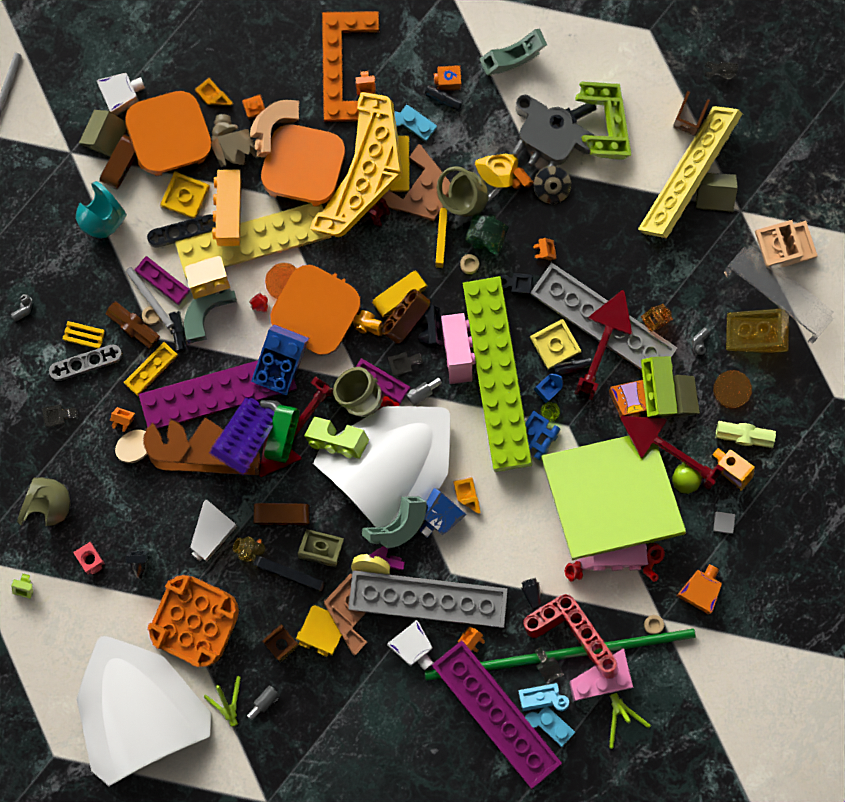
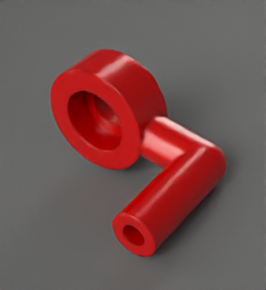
M651 543L646 546L648 565H645L643 573L652 581H657L658 575L652 571L654 564L662 561L665 552L659 544Z

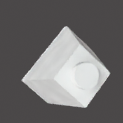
M205 500L190 547L194 551L192 555L199 561L204 559L206 562L237 527L233 521L208 500Z

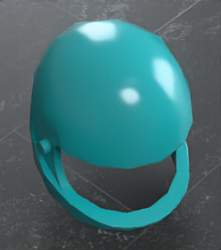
M95 181L91 183L95 193L94 199L88 206L79 203L76 211V221L84 233L101 239L113 234L121 226L127 214L115 197L101 183Z

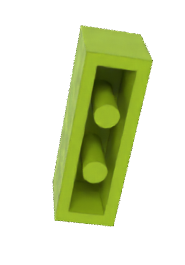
M671 356L642 359L641 366L647 417L677 414Z

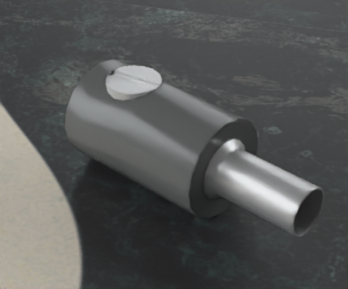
M439 378L429 384L424 382L417 388L410 390L406 396L410 403L415 406L432 395V389L442 382Z
M269 685L255 700L254 704L256 706L247 716L253 720L260 711L265 712L276 702L280 694Z

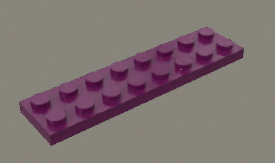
M254 361L139 394L147 427L154 423L156 429H161L169 426V419L182 423L238 407L245 397L260 401L281 395V393L251 382L258 362ZM293 380L289 392L297 390L295 380Z
M462 640L432 664V667L531 789L562 764Z

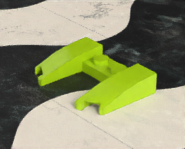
M580 82L581 90L576 95L575 101L604 106L609 135L581 136L582 141L586 142L591 151L590 155L623 160L631 156L620 84Z

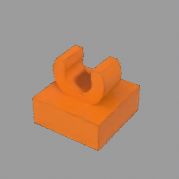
M368 71L361 72V77L356 78L357 95H360L361 92L376 93L374 76H368Z
M260 95L242 100L248 119L257 117L265 110Z
M518 167L513 172L516 176L512 184L514 189H518L522 185L529 188L534 183L522 168Z
M547 238L539 239V244L533 246L534 249H540V254L535 255V258L557 259L554 240Z
M117 407L110 418V421H113L112 428L115 429L119 423L123 425L122 431L125 432L133 421L135 413Z
M470 626L458 640V642L462 640L470 650L478 652V649L475 647L478 641L482 644L485 643L481 638L483 635Z

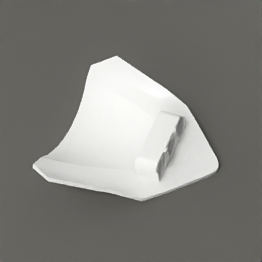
M382 407L374 414L352 425V427L364 429L369 438V442L360 459L355 457L347 458L340 453L332 454L320 448L313 463L355 503L375 527L387 526L399 514L401 497L419 496L427 501L433 489L439 490L448 475L450 413L442 407Z
M102 636L97 640L76 698L90 767L95 775L110 786L160 758L210 737L211 712L163 656L108 636Z

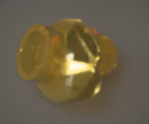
M252 537L237 538L233 545V552L237 553L240 560L246 562L252 560L253 553L262 555L266 550L261 539L255 543Z

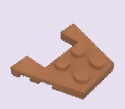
M418 144L410 155L409 160L423 168L424 171L404 199L390 190L382 198L386 200L388 207L393 208V210L411 213V215L434 221L440 213V209L444 207L438 198L436 188L442 171L423 147ZM445 177L442 182V191L449 198L450 182Z
M350 573L325 600L324 605L350 651L355 656L367 642L352 628L366 612L348 610L352 574Z

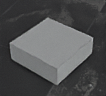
M715 512L713 532L733 534L735 514Z

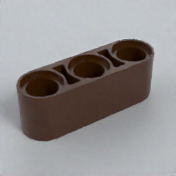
M124 134L121 137L99 178V182L115 190H118L137 157L129 136Z
M410 290L382 326V334L395 343L402 342L428 309L430 300L418 290Z
M254 504L253 524L309 525V504Z

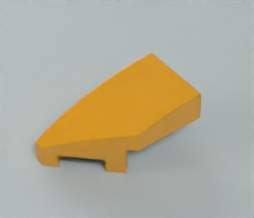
M210 78L195 89L196 93L206 104H232L231 100L223 91H220Z
M469 477L453 481L457 500L476 513H481L473 478Z

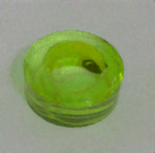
M547 402L542 406L540 414L550 422H553L559 417L560 409L557 404Z

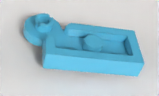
M406 105L401 113L394 112L396 127L401 124L404 125L406 129L425 142L437 129V125L409 105Z
M557 683L519 690L523 711L553 705L555 709L564 711L569 706L568 698L559 695Z
M544 707L539 713L529 712L525 717L533 728L539 725L561 747L575 733L549 707Z

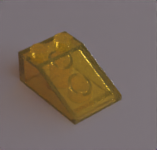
M783 309L727 313L726 350L768 353L788 351L789 314Z

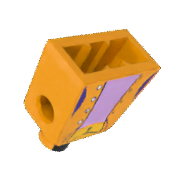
M718 448L711 456L724 468L721 474L741 491L754 477L755 467L732 450L725 454Z

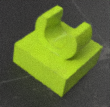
M22 574L20 580L13 579L11 585L12 594L31 599L33 584L30 583V575Z

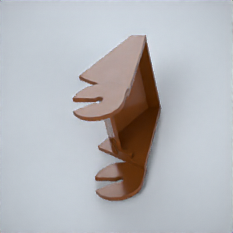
M207 418L203 420L189 442L183 427L178 422L170 419L167 435L169 442L167 444H163L154 423L144 433V448L150 461L158 469L242 474L209 453L224 430ZM258 452L244 475H259L260 454Z

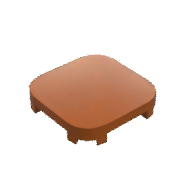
M184 91L171 92L137 102L128 109L125 118L126 129L134 147L138 164L146 172L160 176L162 173L194 163L200 164L209 155L211 138L200 106L195 97L190 93Z
M289 124L279 127L271 137V152L266 155L261 172L264 189L274 198L277 196L309 202L313 206H320V204L328 202L335 193L345 159L343 141L333 133Z
M303 265L291 274L274 304L270 314L271 324L308 337L309 341L306 349L321 356L329 355L336 352L340 347L342 340L360 311L361 300L358 292L351 285L316 266Z
M188 575L176 576L165 585L166 590L153 621L148 624L147 630H149L150 639L153 642L152 645L157 649H162L191 663L193 666L205 667L213 665L221 657L239 614L238 603L229 593L200 579Z

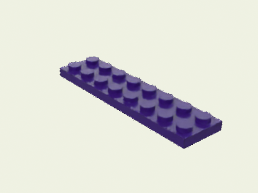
M245 397L209 453L244 474L272 429L275 412L269 408H262L255 399Z

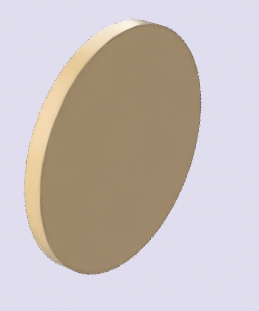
M133 430L119 439L115 448L119 460L124 463H135L147 455L143 445L145 431Z

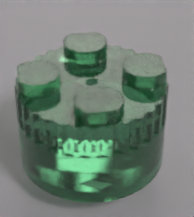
M490 214L488 217L473 215L466 234V241L472 243L471 246L476 249L482 250L485 247L490 252L497 254L502 249L509 227L496 220L495 215L492 216Z

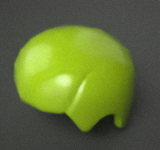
M682 463L676 467L672 482L678 491L689 494L698 489L702 482V476L685 463Z

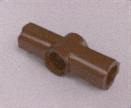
M116 301L107 309L105 314L120 325V328L129 336L135 337L149 349L157 344L160 335L149 328L139 316L133 312L131 314Z

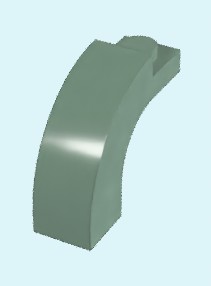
M534 29L522 40L511 46L490 50L480 58V61L487 75L503 73L537 57L540 54L539 51L546 47L547 43L541 30Z
M226 289L220 291L217 295L213 293L194 299L191 302L184 319V329L188 344L207 340L204 329L206 315L215 307L237 302L235 291Z
M419 496L401 497L400 511L397 518L391 524L384 527L363 528L362 536L370 543H381L386 548L396 547L407 542L421 527L426 514L427 502Z

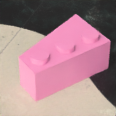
M464 313L441 316L447 367L449 369V383L471 382L472 365L475 364V355L470 353V348H473L472 337L467 335V332L470 331L469 320H465Z
M641 544L578 559V561L582 564V570L605 571V569H611L612 571H620L623 568H629L631 571L641 570V566L648 565L646 544Z
M624 649L613 655L618 666V673L614 678H604L597 667L594 666L569 682L573 701L633 687ZM608 664L604 669L610 670L613 668V665Z

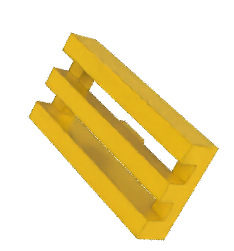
M67 321L63 340L99 349L102 345L105 330ZM71 327L100 334V336H95L71 330ZM69 334L97 340L98 343L69 337Z

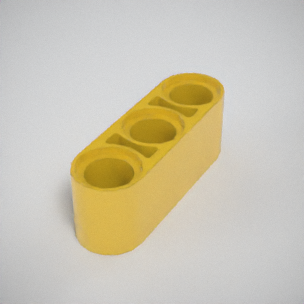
M413 271L378 295L372 303L384 318L396 309L410 290L416 289L421 293L427 288V284L417 271Z

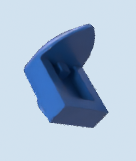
M549 374L533 390L547 403L562 389V376Z

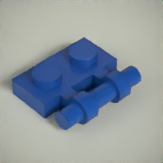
M533 411L526 421L530 451L532 448L536 449L537 452L533 457L540 461L541 456L548 453L547 449L551 443L558 438L557 434L561 429L554 425L550 431L546 428L550 421ZM543 433L547 437L540 445L537 443V440Z

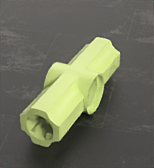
M718 421L715 438L735 441L737 444L744 446L757 445L773 448L776 431L755 428L752 424H733Z

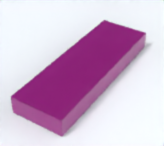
M147 256L134 269L137 274L178 306L191 292L189 288Z
M362 358L356 366L370 372L374 379H377L382 394L399 404L402 403L410 390L408 385Z

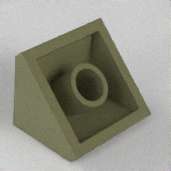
M94 110L79 144L111 157L118 142L127 130L125 121L110 111Z
M707 172L697 188L696 209L733 212L737 194L736 175Z
M673 376L677 414L661 416V418L700 414L694 376Z
M306 529L298 552V558L336 568L344 538Z

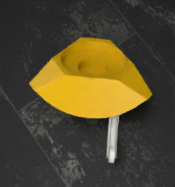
M510 154L487 156L475 161L476 169L481 178L489 185L496 187L488 196V201L501 188L509 187L513 184V180L516 178L513 172L518 168V157Z

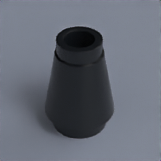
M532 578L521 582V589L531 608L542 605L540 583L537 582V579Z

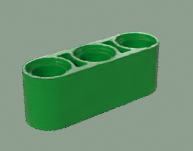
M284 405L277 406L272 421L273 427L269 432L265 448L266 459L282 463L287 462L299 420V409Z

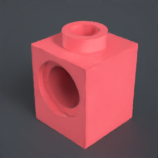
M91 542L73 552L87 574L97 573L102 569L101 566L105 564ZM89 555H94V563L90 565L86 564V557Z

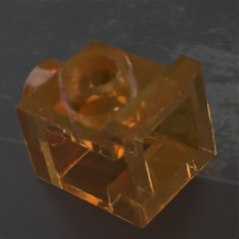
M664 304L654 306L640 316L650 332L664 327L673 320L670 309L666 308ZM653 315L657 320L656 324L653 323L650 316Z

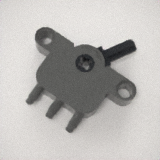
M529 95L518 97L515 107L516 112L525 118L526 121L520 129L519 142L514 148L513 156L517 157L523 148H526L533 152L528 163L530 166H534L540 157L549 162L548 166H557L563 164L568 159L574 148L584 154H590L591 151L589 147L584 145L581 136L595 135L579 126L577 120L596 111V105L585 103L573 110H570L569 107L567 109L561 107L548 109L546 105ZM525 102L529 107L522 108L519 104Z

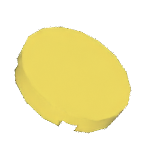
M367 554L358 555L353 559L351 565L352 571L390 574V565L384 559L376 556L373 559L369 558L370 555Z

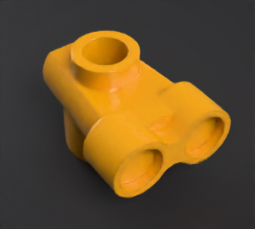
M361 310L359 316L356 315L353 321L355 329L361 333L369 331L372 334L382 336V321L374 319L375 315L371 312Z

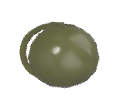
M454 166L442 172L437 181L438 198L444 208L451 213L462 217H471L478 215L486 207L489 199L487 186L483 179L474 172ZM453 171H461L452 179L448 192L449 198L446 197L442 191V182L445 176Z
M354 367L344 371L334 384L333 395L336 402L341 407H345L352 415L367 417L374 414L381 407V388L377 383V379H374L373 375L364 368Z
M35 477L25 497L17 523L22 526L28 515L34 512H40L45 515V527L62 522L68 515L71 505L69 492L64 484L49 478Z

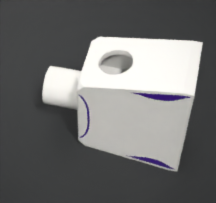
M126 73L97 80L110 112L116 116L137 103L138 99L135 92L145 88L141 78L130 82Z
M417 620L387 644L389 648L410 666L418 662L425 670L433 664L427 655L432 650V646Z

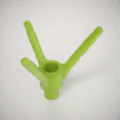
M240 676L236 679L231 705L227 704L220 686H216V689L223 703V708L209 696L204 695V698L225 716L230 726L238 724L235 718L237 716L235 711Z
M617 693L610 695L613 702L609 746L611 749L614 746L617 715L622 714L627 723H630L631 721L627 715L629 713L647 728L651 726L624 704L623 700L619 699Z

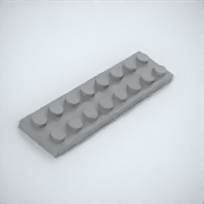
M551 263L531 291V296L600 342L605 326L589 320V316L608 302V300ZM630 315L632 334L628 335L613 329L606 346L640 370H642V359L660 356L672 357L677 350L676 346Z
M352 571L348 610L503 628L507 588Z

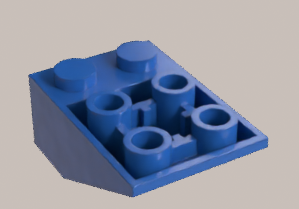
M273 325L268 330L251 382L287 396L305 353L309 338Z

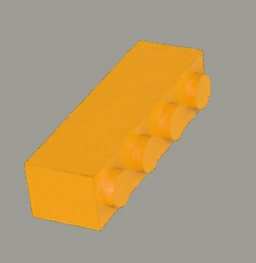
M217 170V177H214V189H217V194H213V203L217 206L216 211H213V222H216V228L212 229L213 239H216L217 246H240L242 182L240 170Z

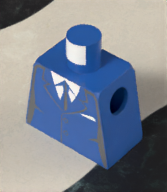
M434 488L426 501L427 507L424 518L426 522L419 531L427 538L434 529L443 535L464 518L466 513L442 492Z

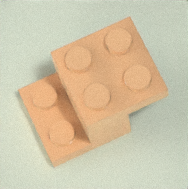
M790 220L755 231L766 267L779 264L780 268L814 259L818 256L806 221L793 224V221Z

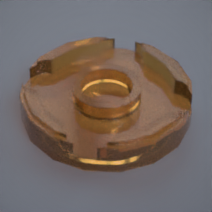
M284 262L279 263L267 272L265 278L266 288L275 299H278L291 274L297 269L294 265Z
M729 370L717 377L713 385V393L716 400L724 405V407L735 409L743 406L749 400L752 394V385L745 374Z

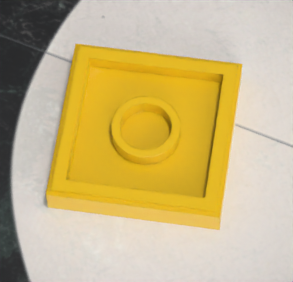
M174 171L160 207L191 219L197 218L210 186Z

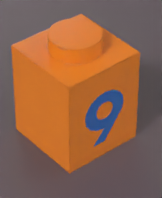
M460 66L438 67L437 73H434V85H438V89L441 91L461 90Z

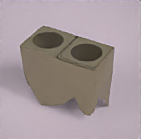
M248 129L219 136L210 144L221 167L223 165L226 166L225 159L235 164L244 165L245 154H249V152L255 158L258 157Z

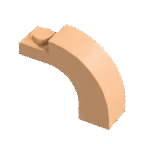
M277 101L269 105L256 117L251 127L250 138H257L255 150H257L258 157H265L271 152V128L273 124H293L299 119V101Z

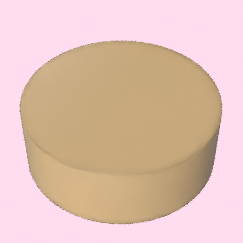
M466 255L461 259L460 268L465 274H474L479 268V260L474 255Z
M152 306L146 307L143 310L142 319L145 324L149 326L159 324L161 319Z
M651 615L646 618L644 628L651 635L659 634L664 628V621L658 615Z

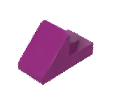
M385 546L370 554L369 558L380 557L390 565V569L403 572L405 562H402V558L390 556V559L386 558L388 548Z

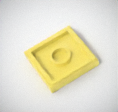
M564 319L530 336V340L547 370L554 368L555 364L563 363L582 352Z

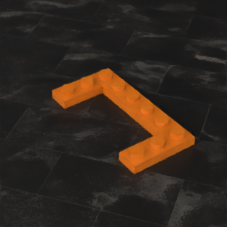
M323 12L324 122L358 121L359 119L358 101H342V32H379L378 12Z

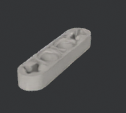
M108 345L56 362L50 366L49 374L54 380L62 381L117 363L122 358V351L117 345ZM114 349L115 352H118L116 354V358H112V356L105 357L107 361L104 362V358L101 354L102 352H104L105 356L109 355L111 353L110 350ZM93 355L100 357V362L96 365L90 363V357ZM74 361L82 363L80 370L75 371L71 368ZM65 364H67L68 369L71 372L67 374V371L64 370L61 372L60 376H57V374H53V372H56L57 367H59L60 370L66 369V367L64 366Z

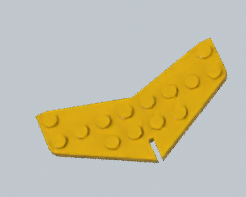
M361 92L357 107L359 119L353 161L347 176L322 213L318 212L310 227L313 232L335 237L344 236L401 178L399 174L387 172L403 174L394 105L387 96Z

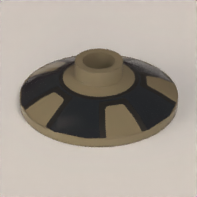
M557 166L543 168L534 179V191L538 198L546 203L554 204L563 201L571 190V179L568 173ZM551 183L557 184L555 189L550 188Z

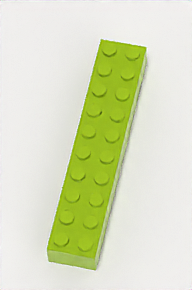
M501 277L464 282L465 301L494 472H501L533 466Z

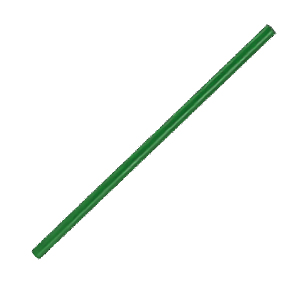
M693 628L604 643L609 651H617L696 638ZM582 646L480 663L487 671L588 654ZM596 649L593 653L598 654L601 653L603 650ZM435 669L425 671L426 681L441 678Z

